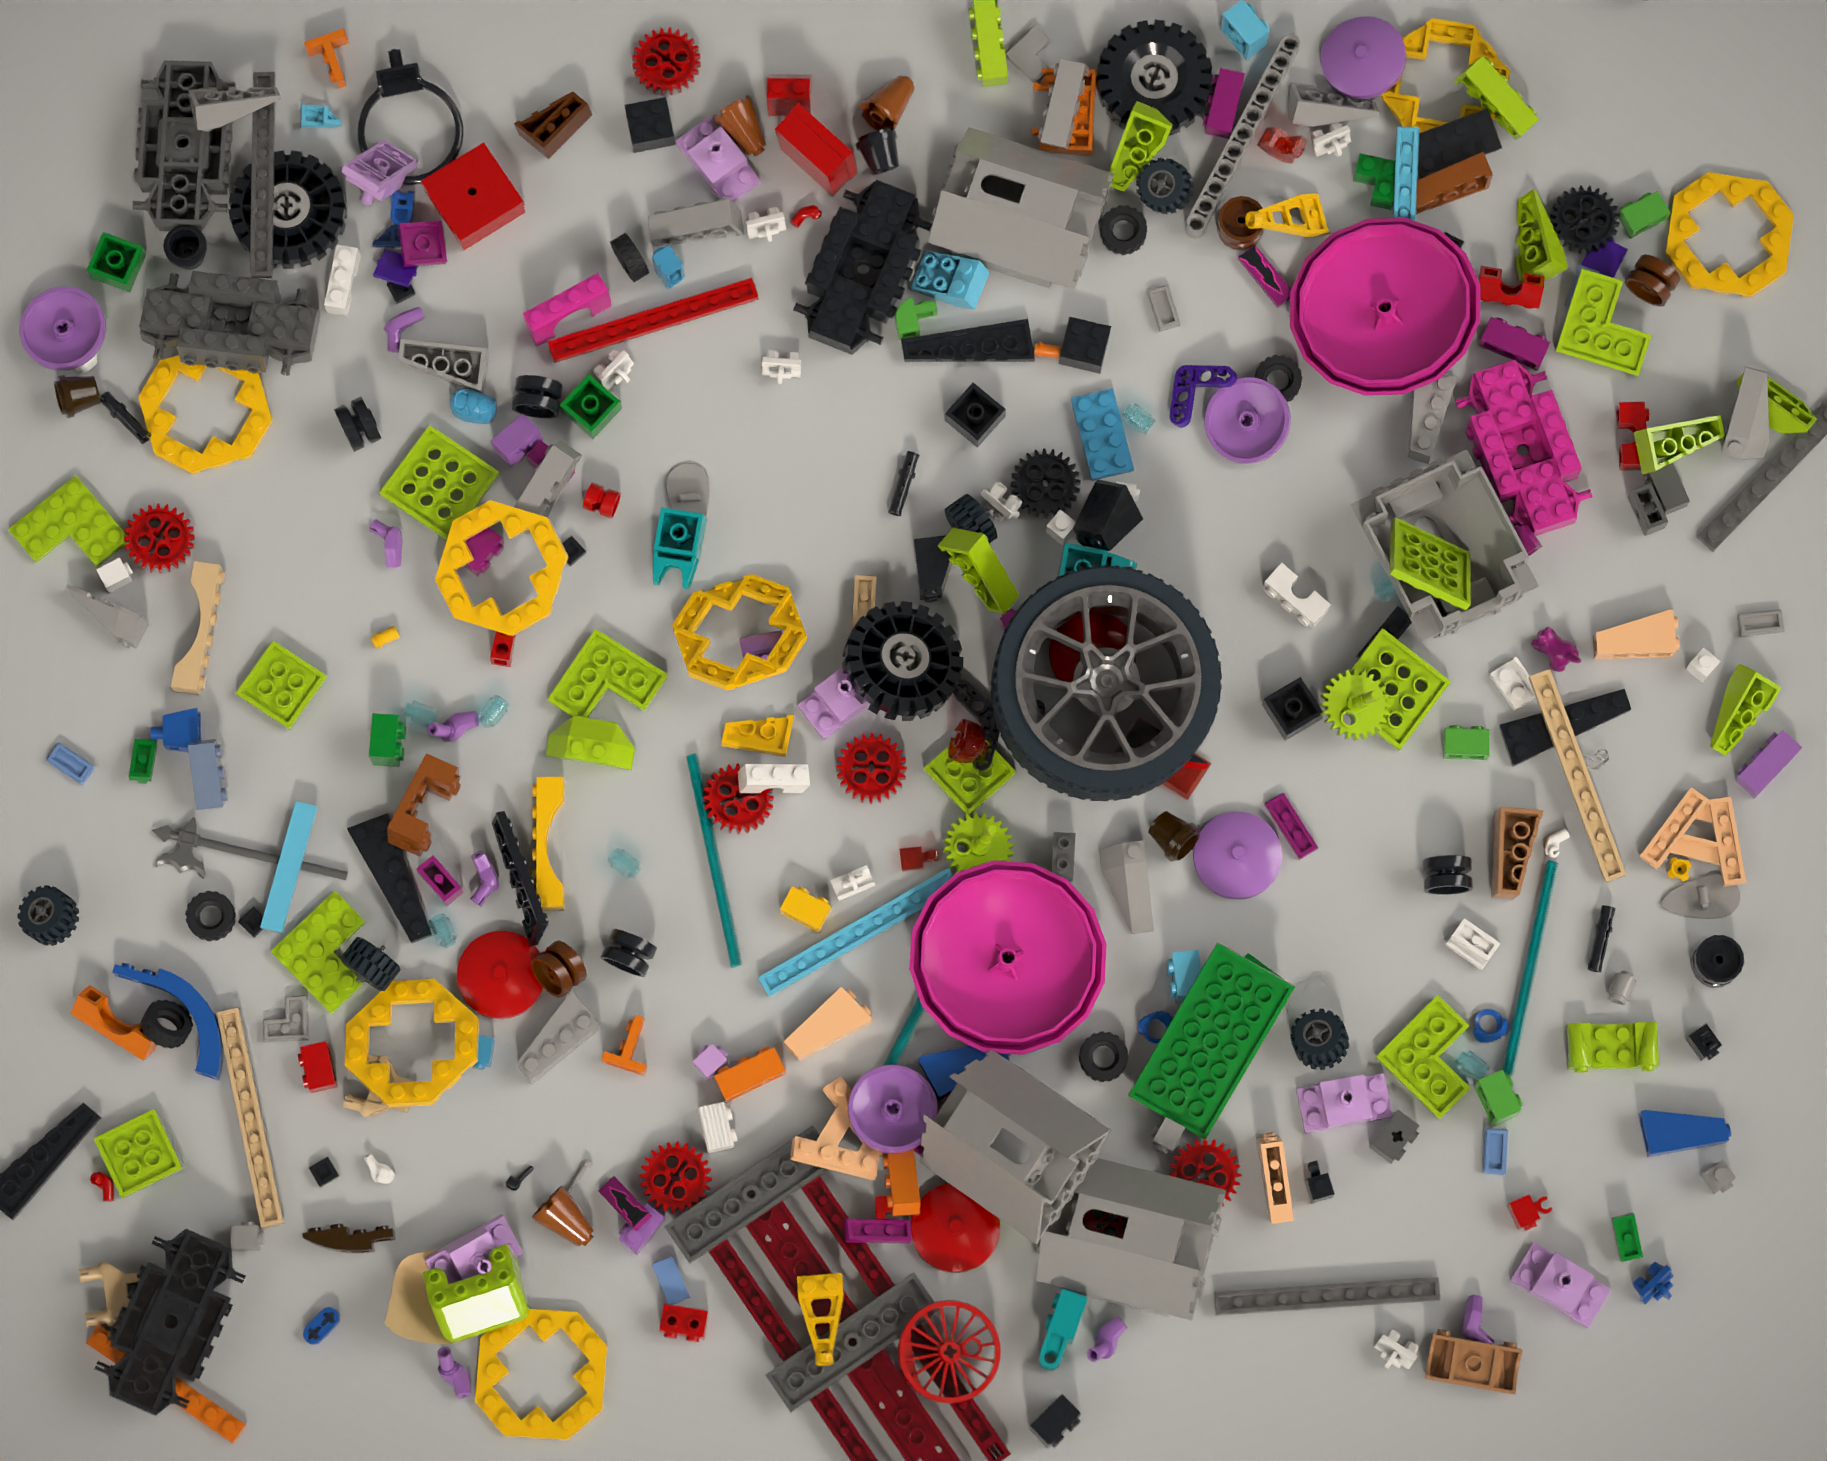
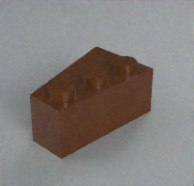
M573 91L550 103V106L546 109L532 113V116L520 122L519 120L514 123L518 134L548 159L592 116L588 103Z

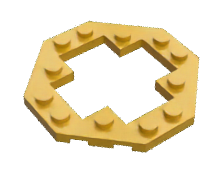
M1432 18L1425 25L1402 38L1406 49V58L1426 60L1429 41L1470 47L1468 65L1484 56L1493 62L1494 69L1499 74L1504 75L1509 82L1510 70L1497 57V53L1479 34L1480 31L1473 24ZM1402 76L1390 90L1379 95L1402 126L1420 127L1419 133L1449 123L1417 117L1420 97L1399 94ZM1462 104L1460 118L1484 109L1479 106ZM1490 114L1492 121L1495 120L1497 116L1495 114Z
M1707 172L1674 195L1665 256L1690 288L1712 290V292L1724 294L1733 293L1751 298L1786 273L1794 214L1768 181ZM1719 191L1732 208L1750 196L1774 226L1773 230L1759 239V242L1771 257L1741 278H1738L1727 262L1711 273H1708L1684 242L1700 230L1688 213Z
M179 355L160 360L138 396L147 430L152 434L150 441L154 454L192 475L209 468L214 469L228 465L230 462L240 459L252 458L273 422L259 373H251L248 370L240 369L232 371L227 368L216 367L244 382L234 400L251 409L252 412L232 446L212 436L204 452L201 454L167 436L177 418L159 407L179 373L199 382L207 367L198 364L193 366L186 365L180 361Z
M489 500L453 520L435 581L454 618L514 636L551 615L552 604L560 586L561 575L564 565L567 563L568 554L549 518ZM501 521L510 539L529 530L547 564L545 568L529 576L538 596L502 615L495 599L492 597L474 607L456 571L474 560L465 540Z
M754 574L743 576L742 580L733 583L730 580L715 585L714 589L705 592L702 590L693 592L672 624L689 677L726 691L786 672L807 640V635L790 588ZM744 595L776 607L768 619L769 625L785 630L767 659L746 653L737 669L702 657L711 644L710 639L695 634V631L714 604L732 611L741 596Z
M436 979L392 981L385 991H380L346 1024L344 1065L350 1073L354 1074L362 1084L377 1095L388 1107L433 1105L447 1088L450 1089L469 1067L472 1068L478 1062L479 1019ZM434 1003L435 1023L455 1022L454 1059L432 1060V1081L389 1083V1063L368 1064L370 1026L392 1025V1005Z
M529 1309L525 1319L488 1331L480 1337L475 1402L504 1436L569 1440L603 1410L607 1345L578 1312ZM529 1326L543 1342H546L562 1328L589 1359V1362L573 1375L587 1393L554 1422L549 1419L539 1406L520 1420L493 1388L510 1373L496 1355Z

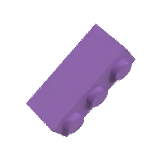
M1784 730L1779 734L1774 732L1766 741L1769 745L1764 750L1759 748L1752 755L1754 759L1749 766L1745 763L1737 771L1739 776L1735 781L1754 798L1802 749Z

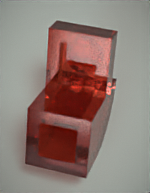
M1267 127L1257 146L1270 156L1282 162L1292 164L1295 158H1299L1303 154L1308 140L1303 136H1289L1279 127Z

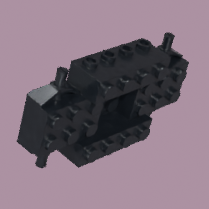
M877 179L861 191L860 194L845 190L843 198L854 202L857 213L839 207L836 216L831 221L830 230L823 239L820 253L816 255L813 269L805 281L807 293L820 299L810 307L796 302L793 311L801 313L807 318L809 338L851 355L866 342L872 341L879 345L882 344L884 337L870 331L869 317L887 324L889 318L893 319L897 309L894 305L897 299L901 300L905 291L903 287L905 280H910L913 273L911 266L914 261H918L921 254L919 237L910 233L918 229V227L930 232L933 223L919 217L918 198H916L915 194ZM860 265H867L869 271L866 274H861L857 271V268Z
M189 1229L183 1230L172 1240L168 1241L155 1235L151 1244L164 1249L166 1269L150 1262L146 1266L141 1265L136 1276L140 1278L136 1287L132 1285L127 1296L130 1299L127 1308L122 1307L117 1318L121 1321L117 1328L113 1327L108 1337V1340L111 1341L109 1347L127 1355L114 1366H109L98 1360L97 1365L101 1367L95 1366L94 1370L107 1374L109 1396L154 1416L170 1404L187 1408L188 1405L186 1404H189L190 1400L180 1397L176 1393L175 1375L189 1382H194L195 1378L200 1379L205 1368L201 1366L205 1357L209 1359L214 1348L211 1342L214 1336L219 1337L224 1325L220 1324L223 1316L228 1317L233 1306L230 1303V1297L213 1289L226 1279H232L243 1284L244 1280L240 1278L245 1279L246 1275L234 1271V1268H232V1248ZM169 1315L175 1316L177 1319V1325L174 1328H167L164 1324L165 1318Z

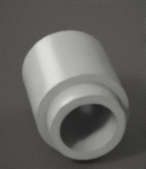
M1623 970L1620 973H1615L1608 994H1610L1608 999L1614 1003L1625 1005L1626 1001H1629L1636 980L1633 978L1634 975Z

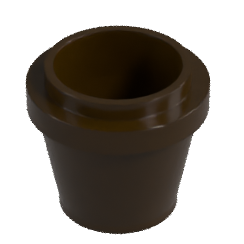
M65 375L57 376V381H54L60 412L62 415H66L67 418L74 417V414L100 404L98 387L94 376L65 377Z
M1164 811L1151 824L1148 834L1151 835L1163 850L1164 856L1173 862L1183 859L1194 848L1199 839V827L1194 823H1188L1168 811Z

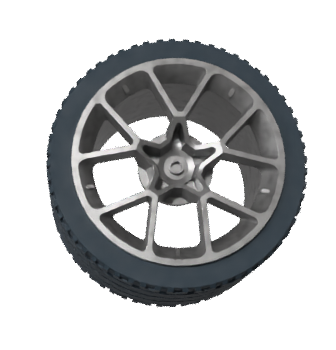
M1102 565L1101 568L1091 566L1084 569L1080 568L1074 573L1070 571L1062 576L1060 575L1054 581L1050 580L1021 604L1006 626V630L999 643L992 669L990 692L991 705L994 711L993 716L997 729L1001 733L1000 736L1008 751H1011L1013 758L1016 759L1023 769L1028 770L1029 775L1037 779L1038 782L1046 784V787L1061 794L1066 793L1069 797L1081 800L1091 799V801H1117L1141 795L1162 785L1173 777L1194 755L1209 733L1218 711L1217 707L1222 690L1221 661H1218L1219 651L1217 650L1215 639L1210 635L1212 632L1206 624V620L1204 617H1200V611L1195 608L1189 599L1186 600L1183 597L1184 594L1181 591L1179 592L1171 584L1167 585L1164 583L1165 580L1153 576V574L1148 573L1147 575L1142 573V570H1135L1130 567H1125L1124 569L1120 568V566ZM1106 614L1128 619L1125 646L1119 650L1114 648L1097 649L1091 643L1089 615ZM1082 617L1084 643L1073 640L1054 630L1071 620ZM1135 623L1142 625L1156 637L1135 645L1133 643ZM1046 638H1052L1080 652L1081 660L1075 669L1071 683L1039 676L1034 673L1037 653ZM1162 643L1172 659L1178 680L1145 685L1140 682L1139 671L1134 663L1135 655ZM1034 683L1066 691V694L1046 715H1042L1034 694ZM1178 687L1177 708L1172 718L1169 719L1149 696V693ZM1072 697L1078 698L1087 709L1100 716L1083 745L1079 747L1061 738L1050 727L1051 719ZM1142 699L1162 722L1163 730L1144 745L1132 748L1124 737L1114 715L1126 709L1134 700ZM1105 723L1110 725L1123 749L1121 753L1104 754L1089 750Z

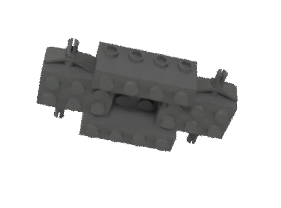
M164 60L154 80L141 79V88L157 90L161 101L143 100L142 107H139L138 110L141 128H137V140H140L139 148H136L135 152L138 168L134 169V180L138 182L142 193H150L145 201H133L132 208L133 210L148 211L155 227L159 231H170L180 225H191L202 232V229H204L213 213L228 212L227 203L217 204L211 200L209 194L227 195L228 184L230 182L229 163H231L230 147L233 139L232 123L234 121L219 128H213L211 131L197 130L188 90L217 87V91H228L229 87H236L235 82H223L222 79H219L212 62ZM187 139L189 144L185 148H180L177 145L179 140Z
M192 271L189 293L177 287L179 278L177 273L175 275L174 273L170 274L168 285L155 289L147 288L139 328L142 341L155 347L153 355L155 360L157 358L162 360L163 350H166V348L177 347L180 361L186 365L193 366L198 364L209 368L223 367L232 371L240 369L248 370L251 373H266L268 359L271 356L283 363L281 374L284 376L285 372L286 376L290 375L291 365L312 361L320 317L317 309L304 302L306 290L303 288L302 291L301 288L297 289L295 300L281 305L278 281ZM228 324L236 325V329L233 331H226L225 327Z

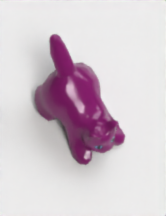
M1550 627L1538 631V640L1531 642L1535 650L1549 657V665L1554 671L1562 672L1568 663L1581 662L1579 651L1571 642L1562 640Z

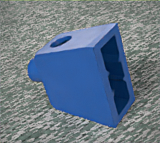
M198 708L163 715V726L151 727L150 729L151 740L163 739V746L166 750L189 752L188 744L190 742L201 741L200 711Z

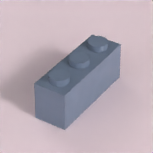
M216 739L190 742L188 744L196 810L223 807L225 801L228 800L227 788H223L222 779H225L224 766H220L219 758L222 757L221 745H217Z

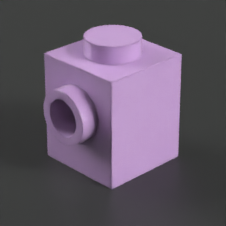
M713 1044L709 1047L705 1045L697 1052L698 1057L693 1060V1065L709 1081L717 1074L719 1069L728 1064L726 1059L728 1054L721 1046L716 1048Z

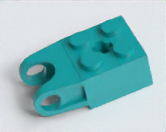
M661 507L653 548L654 585H660L661 580L669 569L677 568L682 572V588L689 590L701 555L707 518L704 514ZM680 531H683V537L678 538L676 534H680Z
M1065 543L1062 549L1058 576H1062L1070 571H1073V573L1077 572L1076 569L1080 566L1084 568L1091 566L1101 568L1102 565L1120 566V568L1124 569L1125 567L1136 569L1137 563L1105 550Z
M1062 1289L1061 1294L1056 1292L1051 1307L1055 1309L1054 1314L1048 1315L1044 1329L1048 1331L1039 1356V1364L1042 1369L1053 1371L1059 1367L1067 1343L1071 1345L1073 1343L1088 1297ZM1046 1354H1053L1056 1357V1361L1049 1364L1044 1360V1356Z

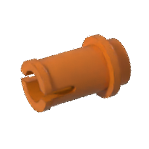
M1042 341L1035 343V356H1038V358L1043 356L1059 359L1061 345L1043 344Z

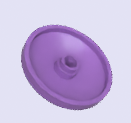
M1357 17L1347 20L1337 26L1324 42L1321 52L1322 70L1328 83L1344 96L1355 99H1369L1379 96L1390 90L1403 74L1406 65V49L1403 39L1391 24L1382 19Z
M56 287L42 292L28 304L20 321V339L24 349L36 363L52 370H70L84 365L100 350L106 335V319L97 301L85 291L73 287Z
M1253 377L1238 378L1233 386L1220 388L1211 398L1205 414V430L1211 445L1223 457L1241 464L1258 463L1273 456L1286 441L1291 425L1289 405L1283 394L1269 382Z
M1229 812L1212 819L1199 833V839L1195 844L1193 853L1194 866L1203 884L1215 894L1228 899H1248L1265 891L1275 880L1281 866V845L1274 830L1261 818L1245 812Z
M899 1065L880 1066L864 1074L854 1085L848 1102V1117L855 1134L869 1147L884 1153H902L919 1146L922 1140V1132L926 1131L927 1125L923 1121L924 1115L935 1119L938 1110L935 1093L927 1080L916 1071Z

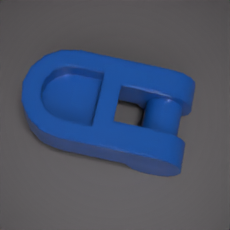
M397 190L392 194L390 216L394 225L398 226L399 223L412 222L415 191L404 193ZM400 201H407L406 205H399Z

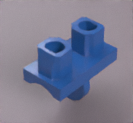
M1653 1262L1647 1270L1653 1278L1647 1282L1642 1277H1638L1633 1282L1634 1289L1645 1305L1653 1297L1656 1301H1659L1662 1297L1668 1300L1672 1297L1669 1292L1673 1287L1670 1280L1674 1277L1671 1273V1268L1668 1265L1663 1267L1659 1263Z

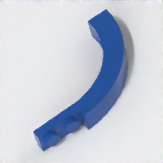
M122 963L121 966L115 964L112 973L116 977L163 990L179 999L188 1008L196 1023L200 1041L199 1058L195 1072L205 1077L220 1080L224 1058L220 1028L215 1014L200 993L184 979L160 968L158 975L155 976V972L143 969L140 972L134 970L135 967L130 964Z

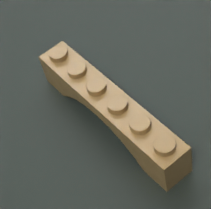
M194 561L190 582L196 591L200 604V627L191 649L174 667L171 684L174 692L200 695L201 689L205 688L206 676H204L205 668L209 667L210 655L207 654L209 647H212L214 635L211 632L212 627L216 626L218 618L215 610L216 605L219 606L221 602L219 588L220 584L223 585L225 580V572H223L220 564Z

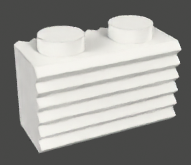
M721 1102L698 1107L708 1153L734 1148L733 1142L737 1141L735 1128L730 1129L728 1121L733 1120L730 1106L725 1107V1103Z

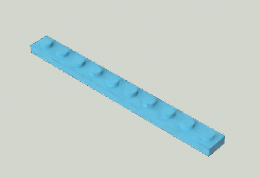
M947 868L759 976L758 980L768 997L770 998L921 911L928 897L953 877L950 869Z

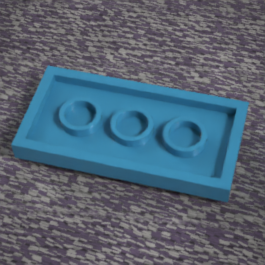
M1113 388L1071 398L1091 480L1094 481L1133 472L1134 467Z

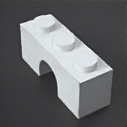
M343 245L336 246L324 303L327 313L342 316L349 315L352 300L353 277L357 276L361 257L358 248Z
M1281 563L1265 580L1263 585L1264 591L1271 598L1274 599L1276 597L1282 602L1281 606L1287 612L1295 613L1302 625L1306 627L1309 625L1313 629L1330 610L1331 604L1316 591L1305 599L1294 596L1291 588L1297 582L1298 576Z
M745 764L738 771L739 792L761 793L765 789L781 788V793H803L810 786L808 764Z

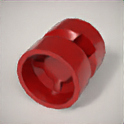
M592 482L586 492L582 507L593 513L599 511L600 515L612 519L618 508L621 492L613 489L606 491L604 486Z

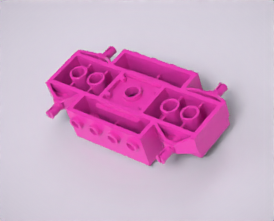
M1512 360L1476 372L1471 377L1468 395L1455 400L1457 409L1467 405L1472 406L1478 413L1470 416L1465 432L1468 440L1473 441L1474 456L1476 460H1480L1482 468L1499 501L1504 503L1515 499L1513 513L1508 516L1511 523L1520 526L1528 525L1534 535L1538 536L1574 524L1577 519L1580 502L1593 496L1590 489L1578 493L1565 483L1578 478L1582 467L1553 391L1549 390L1532 396L1535 383L1547 380L1545 371L1532 375L1516 360ZM1525 446L1529 453L1521 456L1518 454L1517 448Z

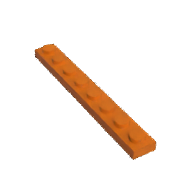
M98 1325L86 1344L116 1364L127 1354L109 1347L111 1341L108 1340L111 1332ZM175 1377L176 1393L178 1396L190 1400L189 1404H186L188 1405L186 1409L180 1408L234 1444L246 1427V1424Z

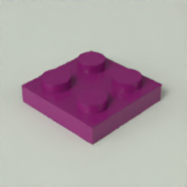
M441 221L399 223L398 231L404 267L447 263Z

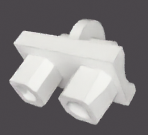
M1340 122L1333 123L1329 126L1330 132L1325 135L1322 130L1312 132L1313 148L1316 157L1326 153L1329 155L1333 152L1337 157L1341 156V149L1347 147L1348 143H1351L1348 125L1343 126Z
M777 207L769 208L767 216L759 217V214L756 212L747 215L746 226L749 239L767 236L768 242H772V235L787 230L784 214Z
M614 349L608 356L611 363L607 367L600 364L594 369V373L601 385L607 390L614 384L618 385L621 381L627 384L630 381L627 374L634 365L626 351L619 352Z
M768 350L766 357L762 358V375L778 378V384L783 383V378H801L799 354L797 352H789L786 359L779 358L777 351Z
M995 482L990 489H984L980 494L989 502L985 506L990 512L988 515L991 520L997 517L1000 521L1004 517L1007 519L1011 517L1018 518L1021 514L1018 509L1022 501L1015 495H1010L1005 500L1002 496L1006 492L1007 487L1000 482Z
M867 865L830 880L839 902L876 886Z
M1390 1329L1386 1335H1382L1374 1348L1382 1352L1380 1357L1387 1360L1385 1368L1388 1369L1393 1364L1397 1368H1400L1402 1365L1409 1370L1418 1357L1416 1355L1418 1345L1408 1341L1405 1347L1397 1343L1400 1338L1399 1333Z

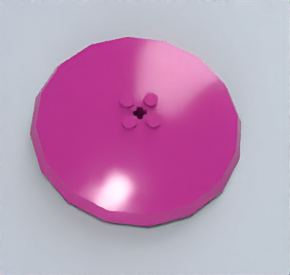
M1405 217L1365 219L1332 233L1304 260L1290 291V329L1303 359L1329 383L1364 396L1403 395L1439 380L1466 354L1480 323L1481 285L1467 254L1439 229Z
M994 860L957 872L928 897L911 931L909 970L923 1008L949 1036L982 1052L994 1050L996 1053L1023 1055L1059 1043L1089 1017L1105 983L1107 944L1094 908L1067 879L1034 863ZM1003 957L1011 958L1012 960L1007 964L1003 962Z

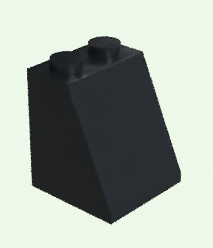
M1097 480L1078 516L1073 530L1077 536V541L1082 546L1111 551L1143 520V517L1126 485Z
M946 535L914 539L920 600H925V602H935L938 598H942L952 567V563L949 561L951 556L946 550L941 551L938 547V544Z

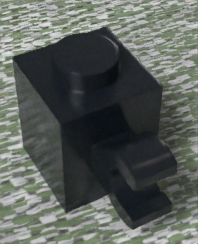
M1707 1023L1685 1039L1701 1061L1706 1057L1708 1060H1711L1719 1054L1718 1049L1722 1046Z
M1317 1160L1309 1162L1307 1166L1311 1178L1306 1179L1305 1185L1311 1204L1333 1198L1335 1193L1329 1174H1320Z

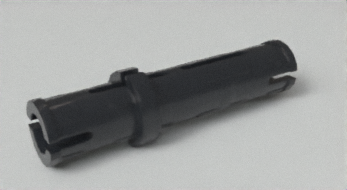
M109 391L101 395L100 403L141 444L146 443L150 439L149 437L152 434L126 410V406L123 403H119Z
M906 452L902 469H899L898 474L900 476L888 511L891 515L898 517L902 515L911 481L916 476L914 471L920 455L915 452ZM908 466H910L907 479L904 481ZM904 487L900 501L898 502L901 488Z
M1601 906L1598 924L1595 925L1596 935L1587 968L1589 971L1602 972L1608 938L1613 931L1611 926L1616 910L1614 907Z

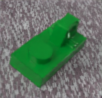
M135 739L128 776L129 780H135L141 784H147V781L152 780L158 745L157 740Z
M1629 1213L1611 1217L1620 1261L1625 1262L1642 1258L1643 1253L1635 1214Z

